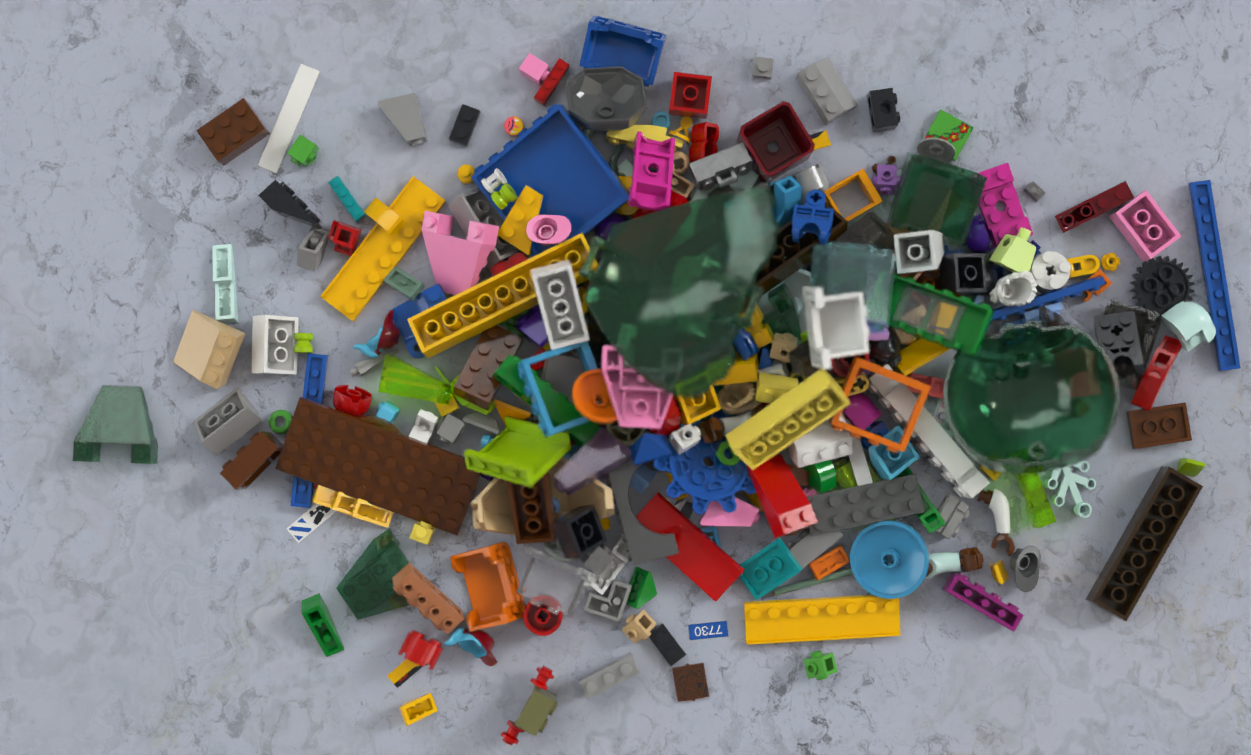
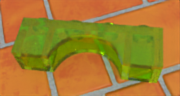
M1020 449L1005 455L1004 457L1010 472L1017 480L1023 492L1026 512L1032 527L1041 528L1057 522L1029 450Z

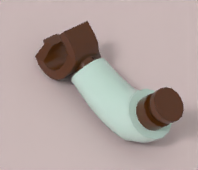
M977 547L960 550L961 557H959V553L953 552L929 554V568L925 578H931L940 573L961 571V566L963 567V572L981 569L984 562L983 554H980Z

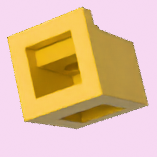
M443 386L434 391L435 395L432 396V399L442 417H446L448 413L451 414L461 408L449 388L445 389ZM443 397H447L448 402L446 404H442L441 399Z

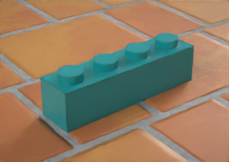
M339 176L328 182L356 222L366 217V214Z

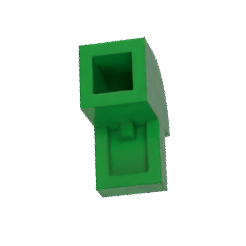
M831 460L802 467L809 472L808 485L820 494L836 487V472Z

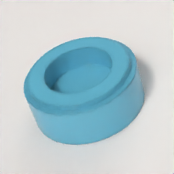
M661 111L654 114L652 125L667 129L670 127L671 118L666 112Z

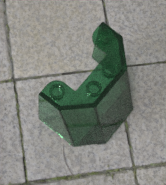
M907 152L887 221L892 223L891 227L899 230L907 226V230L912 232L935 230L943 233V238L947 240V244L958 246V244L964 245L987 177L960 166Z

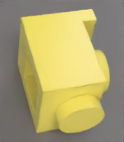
M418 521V523L414 524L409 538L428 545L432 541L436 528L432 527V524Z

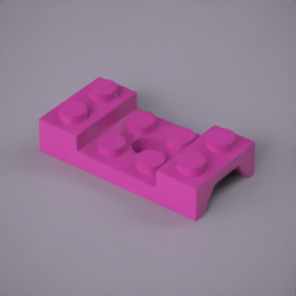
M637 132L634 139V162L628 206L667 212L670 206L675 138L660 142L646 139L642 132ZM648 167L656 168L657 173L650 172Z
M1008 163L972 174L969 177L994 249L997 248L1006 234L1017 236L1020 227L1030 230V236L1033 235L1028 217L1024 216L1014 188V178ZM1000 201L1004 204V211H998L995 208L996 202Z

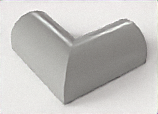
M614 579L608 598L589 592L583 611L620 623L632 585Z

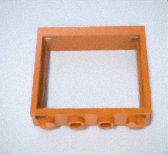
M854 356L842 385L847 398L860 367L920 390L899 443L840 421L839 418L843 409L830 417L828 422L832 424L833 429L843 432V429L851 432V436L861 439L862 436L869 439V443L879 446L880 443L887 446L886 449L891 452L897 453L898 450L904 452L931 386Z

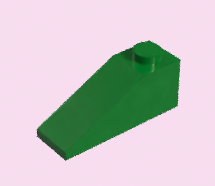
M320 593L302 600L301 613L325 656L328 657L344 650L330 612Z

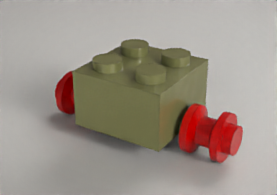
M547 666L537 667V677L530 680L535 688L517 721L508 720L509 728L507 732L502 731L501 733L502 740L509 745H513V743L518 744L517 736L519 733L527 731L536 736L538 732L542 733L548 721L546 717L548 714L552 716L558 703L555 701L557 695L547 690L548 686L546 683L548 679L555 677L552 674L553 670Z

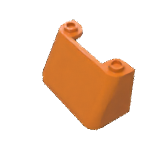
M506 542L450 556L452 569L457 573L464 574L473 610L469 611L466 616V623L470 632L510 623L523 617L525 602L511 550Z

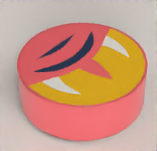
M515 116L509 117L504 124L506 133L513 137L517 136L524 129L522 120Z

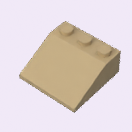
M192 310L173 362L199 381L219 389L227 384L246 333Z

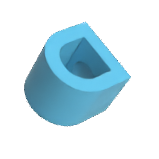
M389 401L381 402L376 409L378 413L375 420L383 426L386 423L392 425L401 409Z

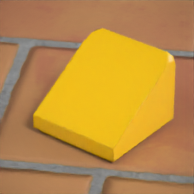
M1002 560L990 564L989 567L996 583L1003 584L1009 579Z

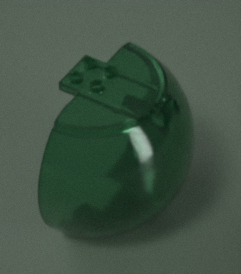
M1028 320L1022 324H1004L1000 326L999 334L985 336L976 358L957 351L949 364L945 376L943 401L946 417L955 438L972 458L991 471L1007 474H1029L1069 467L1097 454L1115 425L1120 406V388L1117 374L1110 358L1090 335L1083 330H1079L1077 326L1061 325L1042 328L1041 321Z

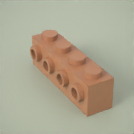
M410 562L392 578L395 592L400 596L403 594L407 602L412 607L416 606L424 618H430L433 621V625L439 631L443 630L448 634L464 620L462 610Z

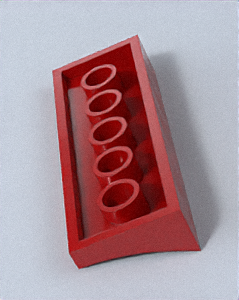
M659 492L636 515V518L646 528L662 534L674 533L679 553L667 556L666 558L715 602L744 572V569Z

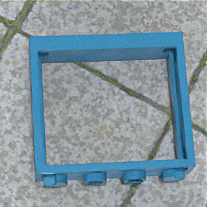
M588 341L557 348L522 360L517 364L518 375L521 379L523 378L525 383V394L532 401V412L535 416L537 415L540 422L538 427L545 438L585 424L591 420L581 417L553 428L529 365L576 349L585 372L598 369Z

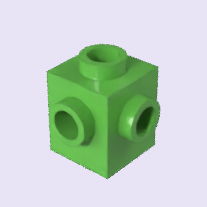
M815 651L810 653V657L803 659L808 678L824 680L829 675L838 671L833 652L822 653L821 651Z

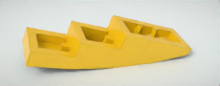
M317 485L312 499L313 503L387 528L394 513L372 505L366 500L356 499L345 495L343 492H337Z

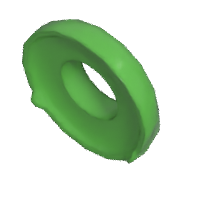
M280 409L271 414L268 424L273 432L284 435L288 432L293 416L290 412ZM279 416H283L286 419V424L283 427H278L275 423L276 418Z
M728 441L721 443L715 453L720 462L727 466L735 465L740 460L732 451ZM725 449L731 450V459H727L724 456Z

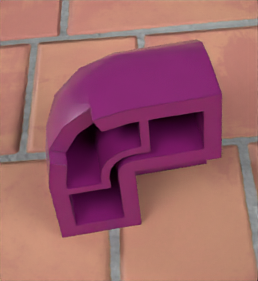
M864 393L848 396L850 404L843 408L844 417L853 426L863 430L882 414L872 400Z

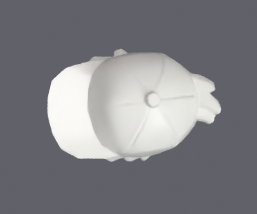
M1025 270L1017 273L1013 272L1000 278L995 288L990 292V301L994 304L1000 302L1007 306H1021L1031 303L1034 297H1036L1035 293H1037V284L1031 272Z

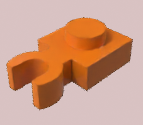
M1098 269L1088 279L1102 276L1104 277L1105 284L1101 285L1099 290L1093 292L1088 290L1082 291L1086 293V298L1082 300L1083 302L1089 301L1092 293L1098 296L1112 284L1101 269Z

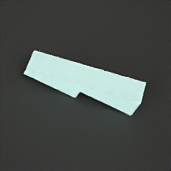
M233 245L212 246L215 320L224 324L239 323Z

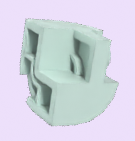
M1182 301L1161 315L1167 329L1178 336L1183 349L1188 352L1202 341L1209 343L1216 334V328L1210 315L1197 303Z

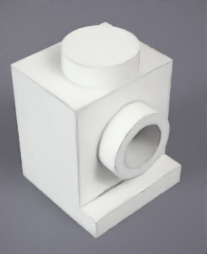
M689 424L676 432L674 431L668 440L676 452L681 455L699 443L701 432L697 426Z

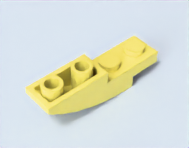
M633 125L623 130L608 131L604 137L610 144H625L629 149L634 148V139L638 131L642 132L646 139L660 142L674 138L666 136L667 128L654 125ZM675 138L674 152L682 148L684 140Z

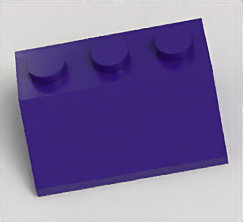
M538 304L530 308L526 314L521 315L514 327L530 343L543 347L548 341V336L540 305Z

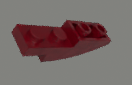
M1124 181L1056 215L1055 218L1062 232L1065 233L1133 199L1134 196L1128 184Z

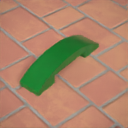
M907 467L894 478L912 475L913 473ZM919 485L924 512L918 513L916 516L928 533L931 534L946 525V522Z

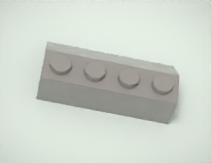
M480 188L460 194L448 205L466 236L470 221L499 226V229L504 223L503 218ZM497 236L496 246L493 251H490L485 267L488 271L496 263L507 261L512 255L523 251Z

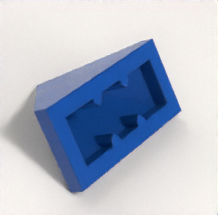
M643 434L629 447L634 466L672 454L666 435Z

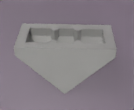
M475 412L462 419L464 422L496 434L501 432L493 412L488 416Z

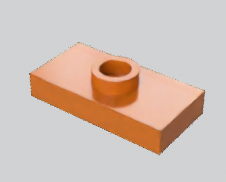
M839 545L814 559L808 566L816 581L848 564L850 560L842 545Z

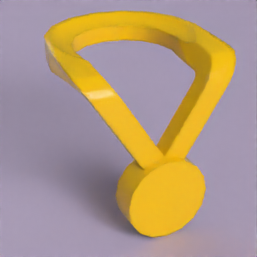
M686 116L683 117L680 121V127L675 131H670L668 135L680 137L690 144L691 140L689 139L687 129L691 128L692 119ZM684 129L685 136L678 132Z

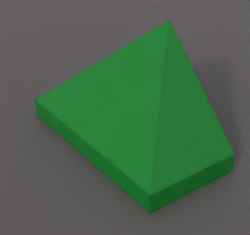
M636 566L630 581L632 587L626 604L639 609L655 597L657 591L652 573Z

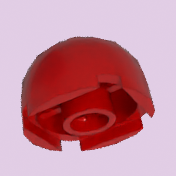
M349 385L336 386L333 395V405L336 410L355 417H360L369 410L372 401V394L357 386H355V390L348 389Z

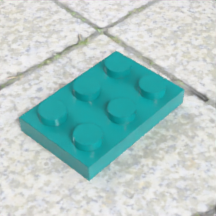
M779 537L739 564L744 569L739 578L757 601L799 573L803 568Z

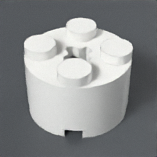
M1047 251L1034 257L1030 272L1035 278L1037 291L1049 292L1062 287L1069 279L1071 265L1063 255L1053 251Z

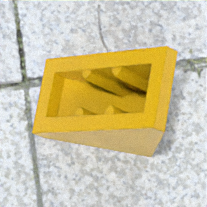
M431 693L407 701L399 707L406 726L438 711Z

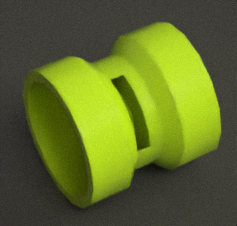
M508 183L502 185L499 191H494L491 194L492 200L501 210L506 208L509 202H514L518 199L516 192Z
M294 333V340L297 343L294 346L293 352L313 353V347L309 343L313 340V334Z

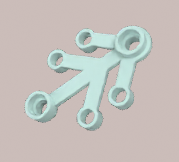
M1058 448L1052 454L1054 467L1051 475L1044 481L1046 488H1057V479L1062 470L1063 478L1057 494L1051 498V503L1054 506H1063L1065 503L1064 497L1069 488L1075 503L1074 513L1078 517L1087 518L1090 516L1092 508L1090 504L1083 502L1076 483L1083 485L1085 489L1092 490L1096 487V480L1072 473L1069 465L1076 467L1077 471L1084 473L1089 470L1090 465L1087 461L1071 458L1068 450Z

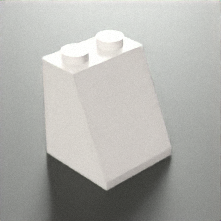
M927 230L894 235L897 274L938 269L944 255L943 233Z

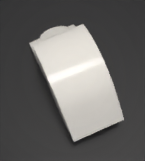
M420 409L409 437L429 444L438 425V417L429 411Z

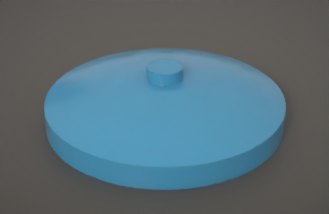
M885 520L867 526L858 534L851 548L850 565L857 582L866 591L880 598L896 599L907 596L921 585L928 572L929 553L923 538L916 530L899 521Z

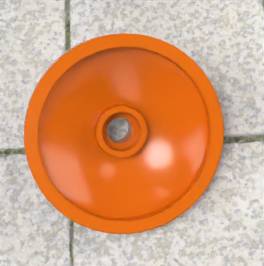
M593 369L581 374L575 381L572 389V399L577 410L587 419L597 423L618 421L601 369Z

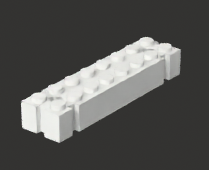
M888 364L881 366L893 371ZM873 372L868 377L869 387L867 391L870 394H876L879 397L877 400L879 405L883 409L887 408L891 412L890 417L896 424L900 423L905 429L917 398L905 384ZM923 406L911 434V437L916 441V448L921 453L925 452L929 458L927 460L934 468L938 467L940 469V475L946 482L950 481L953 483V490L959 497L973 498L990 484L989 481L975 468L971 460Z

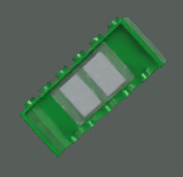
M891 270L886 272L880 271L866 304L867 317L865 318L884 323V325L976 358L994 316L993 310L990 309L991 306L984 303H979V305L972 303L971 299L964 296L960 298L955 297L948 290H935V287L928 283L918 284L911 277L905 276V278L897 276L896 272Z

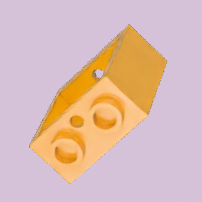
M864 169L823 191L826 196L825 202L841 215L830 195L857 180L870 204L846 217L845 219L848 222L883 202Z

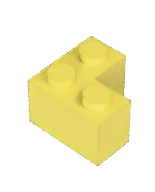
M759 372L755 387V401L773 403L796 387L798 379Z

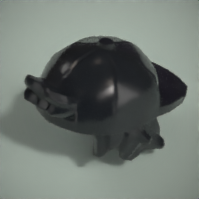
M889 332L888 340H868L869 359H873L880 364H890V367H896L898 362L901 361L900 344L892 332Z

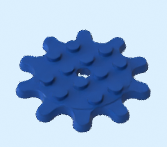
M719 410L712 413L710 418L720 419L725 418V415ZM697 420L691 423V425L699 428L698 424L702 422ZM726 436L712 444H706L704 439L701 438L698 444L681 455L676 452L669 442L672 454L654 460L656 470L667 471L673 477L672 483L666 489V494L670 498H677L681 494L690 495L693 499L692 509L696 514H704L711 501L718 502L725 512L732 513L737 507L734 500V494L737 491L754 494L756 490L752 479L748 475L746 463L740 459L737 464L727 466L721 463L715 455L720 444L728 441ZM729 449L724 450V456L727 459L732 458V452ZM704 458L711 459L713 466L706 467L703 462Z

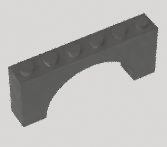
M625 445L603 451L604 455L601 456L603 467L608 469L609 474L606 475L608 486L612 485L614 491L613 502L614 505L617 504L619 512H616L618 523L623 525L624 531H621L624 543L627 542L629 550H626L628 561H632L633 565L678 554L679 550L674 533L662 534L646 528L633 513L629 501V486L634 472L640 465L634 466L629 448L631 445Z

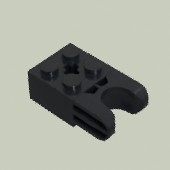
M953 253L944 255L940 262L941 290H948L953 295H990V292L996 285V282L990 277V268L995 264L989 261L992 254Z
M1134 311L1094 316V328L1097 347L1100 352L1103 380L1109 381L1113 379V368L1118 364L1129 365L1136 377L1144 376V363Z

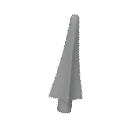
M399 349L382 354L378 358H370L355 363L356 367L350 369L352 376L359 373L363 376L384 360L397 354Z

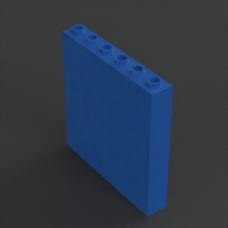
M554 104L547 110L548 114L543 118L540 116L532 122L533 126L528 130L525 128L519 132L518 138L514 142L512 140L507 142L503 146L504 150L499 154L496 152L488 158L489 162L485 166L483 164L478 166L471 178L504 221L517 199L514 202H509L507 207L501 210L492 200L491 193L483 186L481 182L483 178H488L497 168L503 173L507 183L514 189L518 197L525 185L543 195L539 215H560L569 219L571 232L564 240L566 241L580 233H583L585 236L629 200V190L578 123L570 116L565 106ZM502 183L494 191H499L504 184ZM532 241L530 255L534 257L560 243L542 245Z

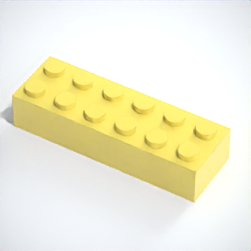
M820 369L729 432L726 438L732 451L754 470L848 406L850 402L839 384L825 369Z

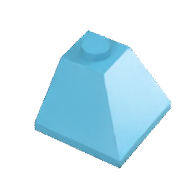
M898 425L883 437L899 443L903 431ZM910 441L904 452L899 450L897 453L891 452L886 449V445L881 443L879 446L873 444L868 448L872 466L880 478L885 480L893 479L920 458Z

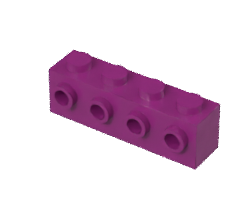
M960 572L957 575L954 573L950 574L942 590L1013 632L1016 630L1024 616L1018 612L1019 608L1011 603L1006 605L1001 602L1002 598L993 592L991 595L984 591L985 587L976 582L974 585L968 582L969 578Z

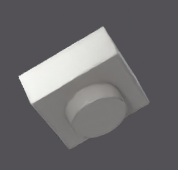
M755 57L752 77L771 79L774 59Z

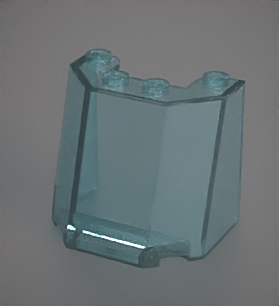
M829 242L826 245H813L810 286L822 287L823 295L863 292V301L867 308L866 324L871 326L872 330L884 331V328L889 329L896 257L892 250L876 249V246L835 242Z

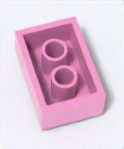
M1147 190L1138 194L1108 216L1143 262L1152 259L1181 237Z

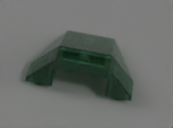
M390 528L371 541L336 587L357 620L410 605L403 594L400 596L393 589L392 578L409 563V560L398 546L400 543Z

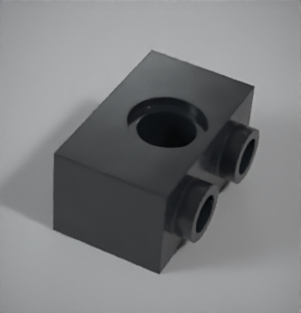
M893 88L869 91L867 100L872 131L879 132L896 129L898 123H900V114L896 112L897 95L893 93ZM881 106L887 107L888 110H889V113H888V114L882 113V112L880 111V107H881Z

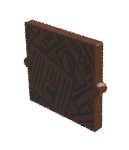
M687 663L686 666L672 668L678 702L695 701L698 698L709 697L704 663L691 665Z

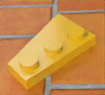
M525 185L499 229L498 236L527 255H530L532 240L526 233V227L533 217L539 215L543 195Z

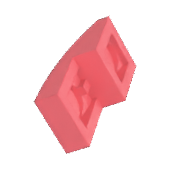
M912 372L908 374L907 377L931 386L927 396L940 399L946 398L949 380ZM907 386L912 393L919 394L920 390Z

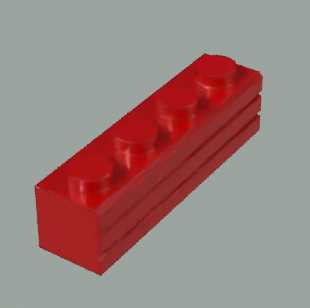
M560 58L558 59L534 96L536 102L543 106L546 105L570 68L567 62Z

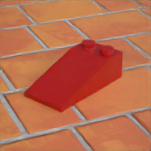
M780 453L774 455L754 470L746 465L774 538L784 536L818 522L809 500Z

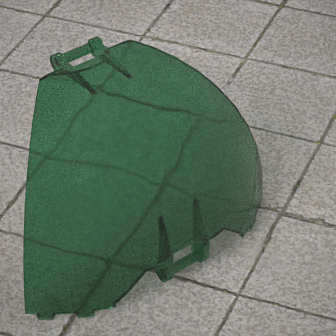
M769 186L711 196L624 221L612 226L606 241L602 238L592 237L590 242L592 245L587 258L578 273L591 280L586 292L585 301L602 332L616 351L638 374L660 389L676 396L692 399L698 395L705 394L709 391L708 388L717 381H722L729 375L728 371L736 363L734 361L733 340L739 328H751L753 323L751 319L757 302L764 292V289L755 286L756 275L767 263L772 253L776 251V235L779 234V223L775 222L773 207L776 206L775 195L770 193ZM598 248L604 250L597 271L594 272L590 269ZM747 297H751L744 317H740Z

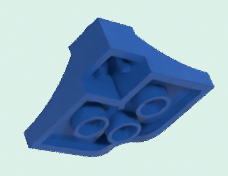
M439 283L422 291L414 301L410 299L391 309L394 310L393 320L400 330L409 354L414 358H424L426 356L421 350L419 352L414 350L418 343L407 319L447 300Z

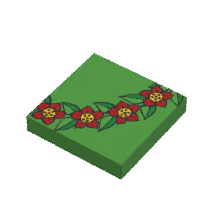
M940 109L924 139L940 138L951 143L955 148V156L952 159L955 162L974 127Z

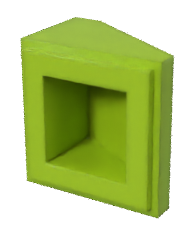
M1181 458L1179 459L1177 471L1181 474L1195 477L1205 467V464L1196 460Z

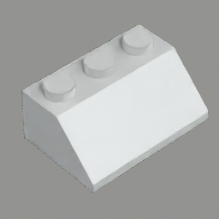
M253 316L252 374L297 375L298 353H294L293 349L297 343L294 340V333H298V317Z
M842 411L839 420L847 423ZM827 419L789 445L790 459L800 468L853 454L850 431L843 429V432L833 429L832 424Z

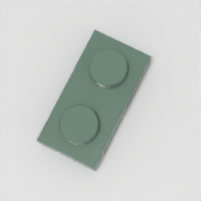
M396 266L383 280L388 286L412 301L425 287L421 281Z

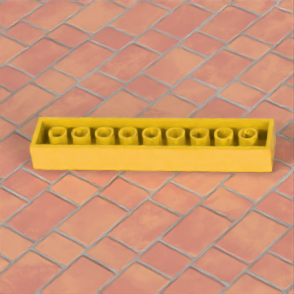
M583 233L408 318V323L422 353L427 358H430L538 305L539 302L531 269L569 260L576 285L602 273Z

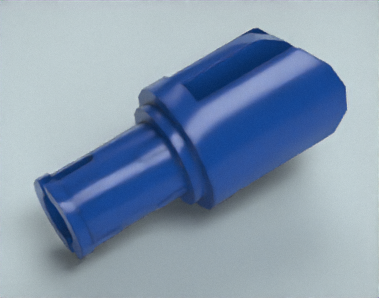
M738 316L726 321L734 335L732 341L742 360L745 361L757 354L759 348L750 331L747 332L742 327Z

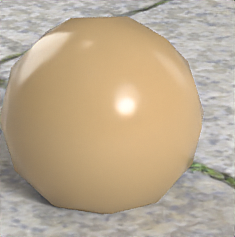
M676 151L674 152L673 171L678 173V175H683L690 168V159L685 153Z

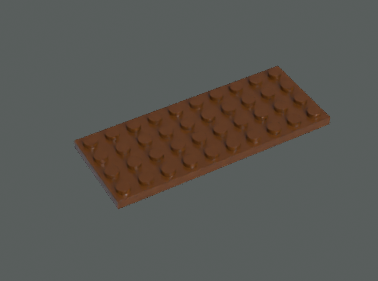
M300 397L275 468L331 490L343 492L350 497L366 500L372 505L419 522L424 521L425 523L432 524V527L457 536L481 474L467 469L465 457L303 397Z

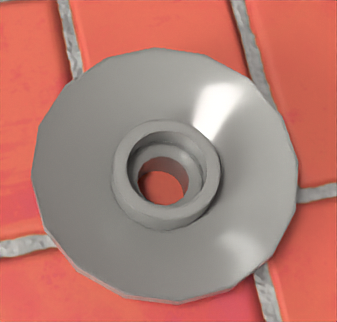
M940 138L924 139L917 146L918 154L930 162L944 163L952 160L955 156L954 146Z

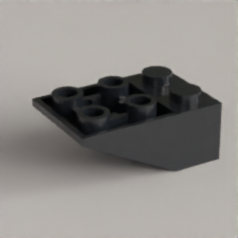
M274 180L258 195L280 216L319 229L322 228L319 224L321 221L319 217L310 209L306 210L308 206L298 196H293L295 192L283 181L279 183L277 180Z

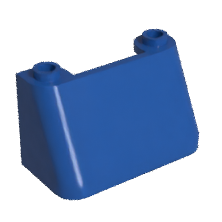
M593 16L588 24L579 66L583 67V69L622 66L643 78V85L645 87L653 86L666 35L605 17Z

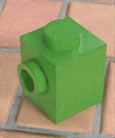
M299 135L287 154L292 157L290 161L299 167L302 164L308 167L309 164L311 165L316 160V153L320 148L302 135Z

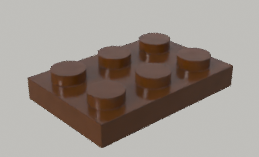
M1186 402L1152 407L1150 411L1144 409L1126 411L1133 449L1192 441Z

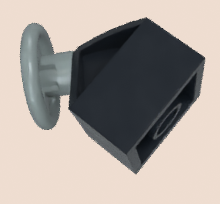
M594 505L579 506L552 522L557 542L556 544L544 542V547L548 555L553 559L561 562H570L583 557L607 542ZM553 550L562 551L564 556L556 554Z

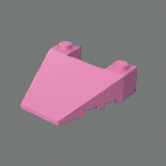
M425 211L421 230L435 283L441 285L444 293L457 295L477 285L480 279V271L482 267L486 266L488 262L486 259L490 251H493L496 246L499 226L470 221L467 239L451 236L454 216Z
M603 345L601 372L620 427L661 428L683 370V350L663 349L660 355V370L623 368L622 346Z

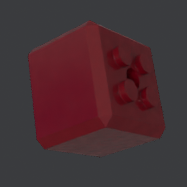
M784 101L743 124L737 138L738 144L744 143L752 160V168L759 175L758 178L761 182L766 183L807 161L813 153L815 146L792 105ZM776 143L778 151L771 152L768 149V144Z

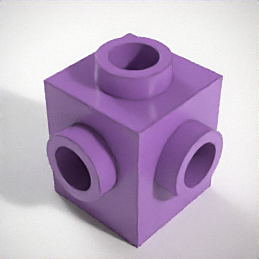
M877 164L876 175L872 177V184L876 187L878 194L883 196L895 195L896 187H900L897 165Z

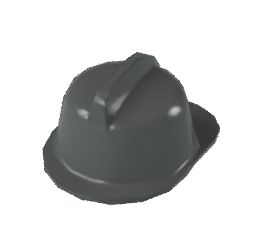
M1027 546L1024 549L1018 548L1010 559L1011 569L1015 572V583L1023 592L1032 591L1038 583L1041 554L1038 548L1034 546Z

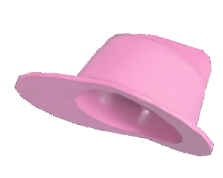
M560 215L535 216L528 222L526 227L528 237L533 242L542 245L560 243L571 232L569 219Z

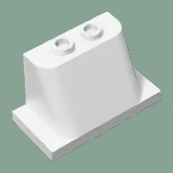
M803 287L812 366L830 369V358L869 353L867 337H869L870 332L869 327L866 325L867 308L864 305L863 292L823 295L822 287Z

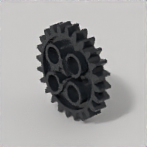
M1158 256L1156 261L1152 258L1148 262H1142L1143 267H1137L1138 273L1132 275L1136 279V281L1130 282V284L1135 286L1130 292L1136 293L1132 299L1139 300L1136 306L1142 305V312L1149 310L1148 316L1155 313V317L1159 318L1176 304L1193 299L1189 296L1190 293L1195 292L1193 289H1190V286L1195 283L1189 282L1193 275H1187L1186 273L1189 268L1182 269L1183 262L1176 264V258L1171 261L1169 256L1164 257L1163 260L1161 256ZM1162 269L1167 272V278L1162 277ZM1147 280L1152 284L1151 290L1146 287ZM1173 285H1176L1179 289L1177 294L1173 291ZM1158 296L1163 298L1162 305L1157 301Z

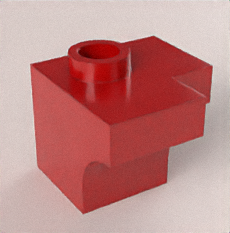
M333 220L328 239L333 240L335 243L334 251L352 256L356 250L362 229Z

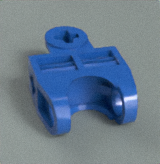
M811 190L808 192L805 206L795 204L792 218L793 242H798L806 233H814L818 236L819 245L826 246L831 235L834 209L825 208L826 196L821 190Z

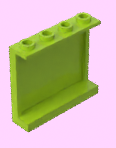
M505 416L506 428L480 451L468 449L464 452L467 469L531 487L571 449L569 432L567 431L545 438L538 424Z

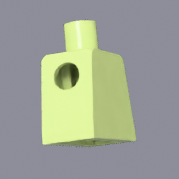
M1020 227L1017 236L1006 234L989 261L1011 272L1017 273L1025 270L1030 272L1036 251V246L1027 242L1031 231Z

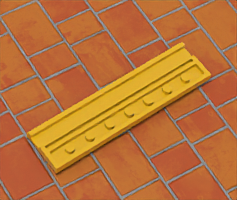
M413 176L389 206L392 211L402 218L400 223L391 233L376 223L320 297L354 322L383 285L385 277L399 264L422 234L421 229L425 211L438 213L446 203V200Z
M875 595L744 602L745 640L747 645L901 636L899 598L885 599Z

